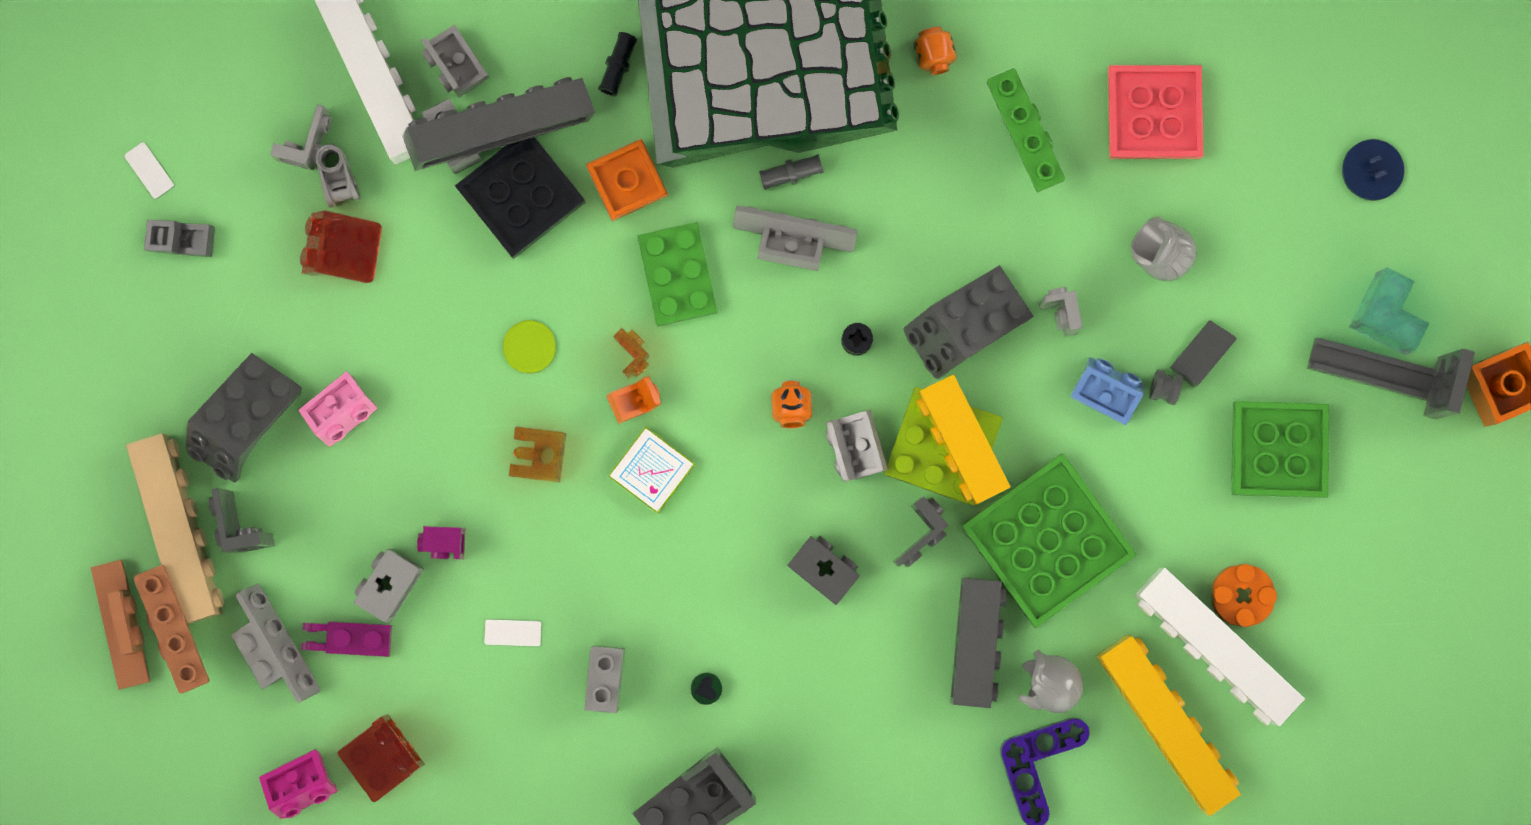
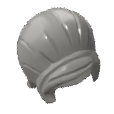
M1160 217L1149 219L1138 231L1131 243V253L1134 261L1150 276L1162 281H1173L1185 275L1193 266L1197 255L1196 244L1190 233L1184 228L1165 221Z
M1040 650L1035 651L1033 655L1036 657V660H1028L1022 666L1024 670L1031 674L1032 681L1029 695H1019V701L1027 704L1031 709H1045L1053 713L1067 712L1078 703L1083 692V678L1080 671L1067 658L1058 655H1046Z

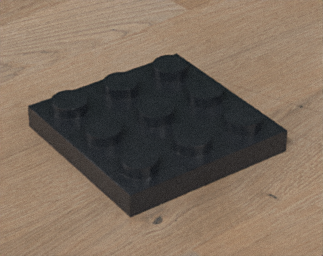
M535 137L506 145L455 185L513 259L586 203L585 199Z

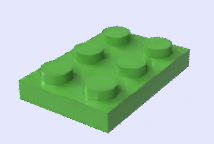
M698 222L637 235L657 327L718 314Z

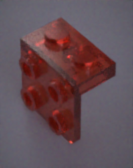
M325 210L311 213V217L307 219L305 225V234L308 235L306 247L303 248L300 255V264L303 266L301 274L311 276L329 275L362 283H371L375 274L382 231L381 225L378 222Z

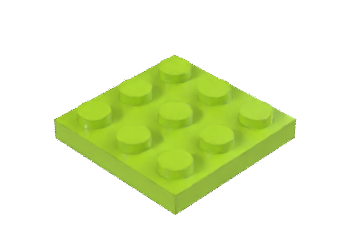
M915 386L887 464L888 470L884 472V475L973 506L972 501L966 502L960 492L958 485L962 481L958 473L952 474L945 462L944 457L948 454L943 444L938 446L930 432V428L934 426L929 416L923 417L916 404V400L920 399L917 393L922 389ZM970 406L992 449L1003 417Z

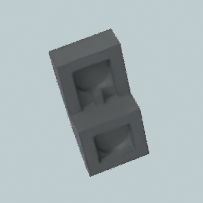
M147 220L144 250L166 254L212 257L215 227L209 224Z

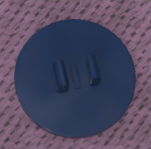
M1376 139L1365 140L1353 146L1346 154L1342 164V176L1348 189L1359 198L1370 201L1382 200L1392 195L1400 187L1404 178V163L1399 152L1389 143Z

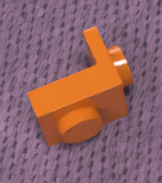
M649 376L642 378L637 383L613 391L606 396L618 424L649 413L661 405L659 390L651 382Z

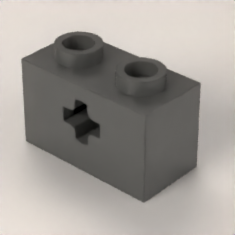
M820 535L816 540L810 536L787 566L833 604L837 605L860 575L855 572L858 566L845 555L839 559L830 551L834 547ZM828 560L831 561L833 564L830 568L834 571L832 575L824 574L820 576L818 574L820 568L816 564L819 561L823 563Z

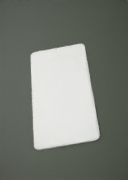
M144 142L124 155L154 199H157L174 187L173 182Z
M486 620L484 643L486 645L540 646L541 622Z

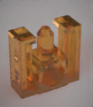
M515 427V440L535 442L534 448L519 446L514 449L513 454L515 457L532 460V466L510 464L509 476L560 483L566 433ZM547 448H551L554 452L553 460L548 464H544L541 459L542 452Z

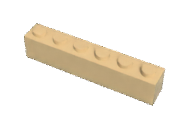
M161 433L126 444L160 563L166 568L187 624L223 614L221 606L225 604L221 590L216 588L212 576L216 575L215 567L211 558L206 557L204 546L207 545L204 531L202 528H198L195 516H198V510L193 498L189 499L186 487L189 486V479L184 468L180 469L177 458L180 456V449L177 441L174 438L172 439L171 435Z

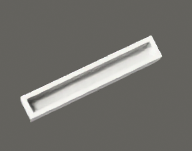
M315 0L390 160L397 165L409 159L410 156L402 135L406 128L409 127L408 124L414 121L412 113L416 111V108L408 94L402 95L399 85H402L403 81L396 67L390 69L386 61L390 54L383 40L377 42L373 34L377 27L369 12L364 14L360 4L364 3V0Z
M1159 568L1134 594L1140 600L1137 603L1138 607L1150 617L1155 614L1163 622L1160 627L1173 639L1178 636L1186 643L1183 649L1195 660L1202 658L1209 665L1206 670L1219 682L1224 679L1232 687L1230 693L1243 704L1246 701L1256 709L1253 712L1255 717L1266 726L1271 723L1280 727L1305 700L1298 691L1166 568Z

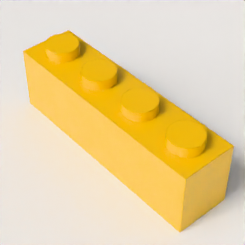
M954 374L920 390L917 393L920 399L916 400V404L923 417L929 416L934 426L930 428V432L938 446L943 444L948 454L944 459L952 474L958 473L962 481L958 487L965 501L971 500L973 505H976L1011 488Z

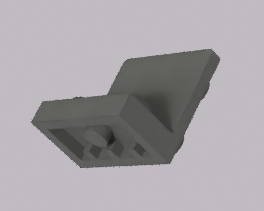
M221 488L212 489L209 507L211 514L216 516L218 528L214 530L217 546L222 547V552L243 553L275 546L273 534L264 533L262 528L255 529V527L240 529L233 491Z

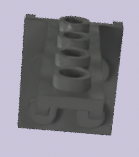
M1315 338L1307 369L1426 401V407L1423 416L1439 419L1460 414L1475 352L1460 349L1439 356L1434 369L1333 341Z

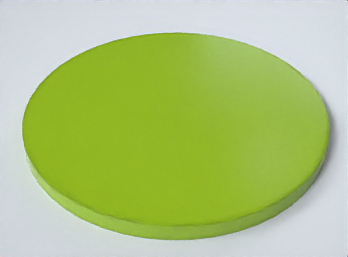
M526 320L515 324L508 330L503 340V354L506 361L512 368L522 373L531 374L544 370L550 365L556 353V341L553 333L544 324L533 320Z

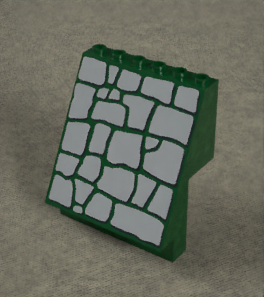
M638 0L657 164L674 168L765 146H773L801 153L898 131L896 121L899 119V112L893 98L895 81L889 66L891 49L886 41L885 34L887 18L882 10L881 0Z

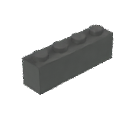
M961 578L950 703L953 705L991 708V702L997 701L998 683L993 682L994 670L1000 669L1001 651H996L997 638L1002 639L1004 620L999 619L1000 607H1005L1006 588H1002V581Z

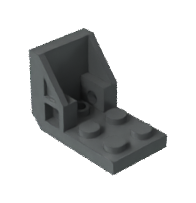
M716 747L634 811L633 815L640 825H726L756 804V797L718 747Z

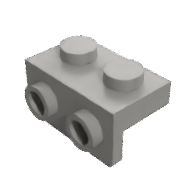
M455 25L430 41L426 37L421 40L426 48L421 53L431 68L437 64L443 73L438 78L448 93L454 90L457 96L461 97L489 78Z
M871 410L826 422L828 427L826 431L827 439L834 448L836 455L835 468L844 482L888 470Z

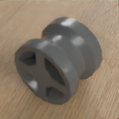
M1157 369L1152 380L1149 398L1155 401L1164 399L1168 404L1175 405L1180 395L1183 376L1179 374L1170 376L1164 370Z

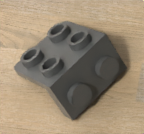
M923 496L911 505L929 527L930 531L893 561L896 566L900 567L904 564L905 567H909L922 556L919 552L926 544L929 547H933L947 535L943 530L949 525L940 516L944 511L933 498L927 500Z

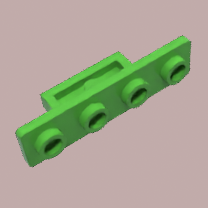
M1012 68L989 78L987 85L1036 192H1041L1063 182L1065 176L1052 150L1053 142L1047 131L1044 132L1039 122L1041 120L1039 111L1034 103L1031 104L1016 69Z

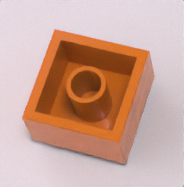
M1529 342L1514 346L1472 364L1467 389L1484 427L1499 424L1531 410V346Z

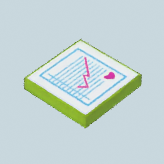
M645 427L608 477L658 514L696 464Z

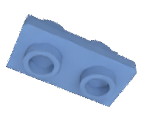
M1089 357L1086 368L1071 393V398L1127 425L1144 395L1145 385L1141 383L1142 380L1138 376L1130 372L1123 374L1113 369L1114 366L1107 360L1097 358L1096 360Z

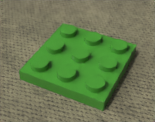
M1233 402L1232 495L1328 498L1329 404Z

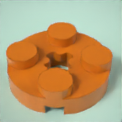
M1248 564L1229 566L1222 570L1214 579L1211 589L1213 590V600L1211 601L1216 614L1226 623L1241 627L1257 625L1264 621L1272 612L1277 599V593L1270 577L1260 568ZM1239 587L1242 590L1249 589L1250 593L1248 596L1250 600L1248 603L1245 601L1237 602L1236 599L1239 595L1236 590Z

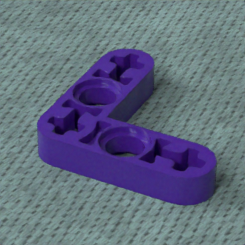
M1068 718L1009 737L1001 744L1000 756L1020 817L1027 825H1044L1050 815L1034 761L1084 745L1090 733L1087 724L1082 720ZM1071 724H1074L1077 728H1082V732L1078 734L1079 740L1075 741L1072 737L1063 738L1062 741L1065 745L1060 747L1059 737L1054 729L1059 728V733L1063 734L1071 730ZM1042 733H1048L1053 738V745L1047 751H1041L1036 746V739ZM1015 743L1017 747L1023 748V752L1019 753V759L1021 764H1025L1028 761L1029 767H1021L1011 772L1010 767H1016L1017 765L1015 759L1006 754V752L1011 750L1010 744ZM1022 773H1028L1033 778V785L1027 791H1021L1016 786V779ZM1038 792L1039 797H1032L1034 805L1043 810V812L1038 814L1039 819L1037 821L1030 816H1026V813L1030 811V805L1027 800L1021 803L1020 797H1030Z

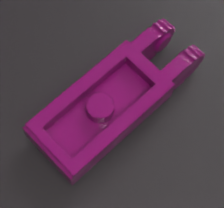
M328 622V624L303 623V630L307 632L327 631L326 643H317L316 641L302 642L301 650L326 651L325 653L390 657L392 625Z

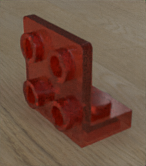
M389 714L378 718L372 723L370 728L338 751V756L372 802L381 799L425 765Z

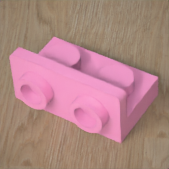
M346 371L298 411L314 434L330 447L342 440L358 424L367 420L377 410V406L367 397L353 376Z

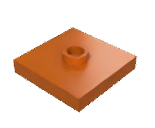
M642 139L586 164L612 222L668 196Z

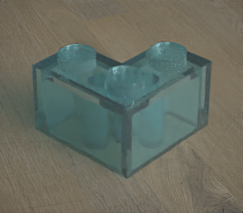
M1388 267L1376 272L1349 327L1404 355L1416 351L1429 323L1402 309L1415 281Z

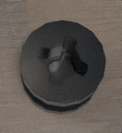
M862 323L848 325L841 338L843 349L853 356L865 354L873 342L871 329Z

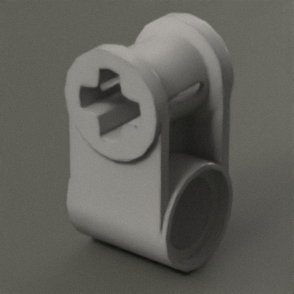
M324 145L316 154V163L328 206L330 208L334 207L335 203L351 198L359 200V189L347 155L334 145ZM331 154H338V164L333 168H327L326 158Z

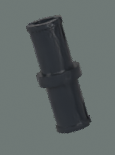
M619 32L612 55L608 56L605 62L607 68L598 90H601L600 92L609 96H617L623 75L630 68L628 62L637 42L635 36L626 32Z

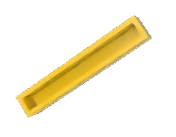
M1125 635L1096 655V657L1204 814L1211 816L1241 795L1236 788L1239 782L1230 769L1224 770L1218 760L1221 758V755L1211 742L1205 743L1200 735L1203 729L1193 716L1187 717L1182 709L1185 703L1175 690L1170 692L1163 682L1167 679L1163 670L1157 663L1154 665L1150 663L1146 657L1149 651L1139 637L1134 639L1131 635Z

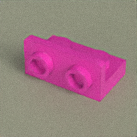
M316 749L259 777L268 808L280 819L292 818L298 815L302 809L312 804L323 803L329 799L330 795L338 792L336 785L329 779L321 753Z

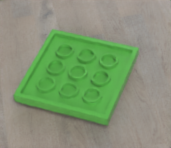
M1063 453L961 525V528L998 579L1002 581L1003 586L1034 628L1040 626L1137 555Z

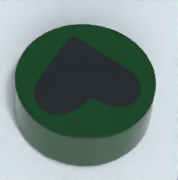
M701 673L694 678L691 684V694L698 703L709 705L720 698L722 683L716 675Z

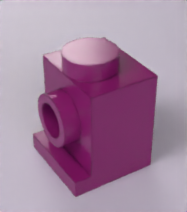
M423 526V533L418 534L417 550L418 552H431L430 558L449 559L450 553H454L453 559L464 560L466 528Z

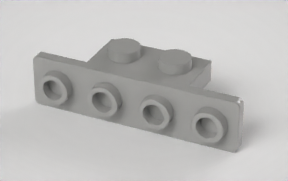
M739 205L736 206L733 228L762 234L757 259L815 271L819 269L823 247L853 252L858 230L843 225H832L818 222L814 219H803L788 216L784 213H774Z
M256 584L238 592L236 598L250 622L231 636L261 688H267L283 677L298 703L318 694L321 691L320 687L261 586Z

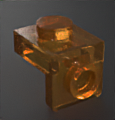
M621 328L613 338L634 358L622 373L628 379L632 375L638 377L649 366V363L646 361L650 356L641 347L645 342L632 329L627 333Z

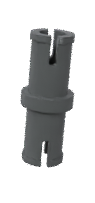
M819 154L794 162L791 159L786 160L784 165L759 171L764 190L791 182L793 185L798 183L797 180L824 173Z

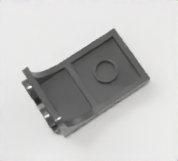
M999 265L930 306L904 327V333L907 336L908 342L915 348L923 360L926 369L934 378L939 379L980 350L1021 326L1034 316Z
M251 353L188 420L186 436L188 454L198 462L203 461L212 467L215 474L224 480L229 479L236 483L240 478L243 464L254 446L301 394L302 387Z

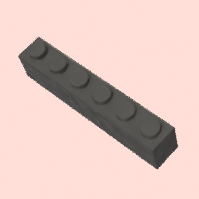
M566 77L556 81L554 86L548 88L538 85L525 91L526 94L515 97L514 93H509L497 98V102L486 105L485 101H481L468 106L466 111L457 113L456 110H448L439 114L438 118L427 121L426 118H420L410 122L402 137L414 170H422L588 122L595 111L583 78L572 81L571 77Z

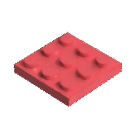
M1109 65L1107 68L1109 159H1201L1203 157L1202 65Z

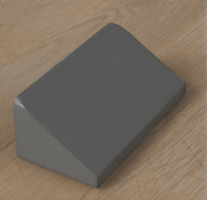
M1209 320L1170 368L1175 373L1182 375L1183 379L1192 387H1196L1237 338Z

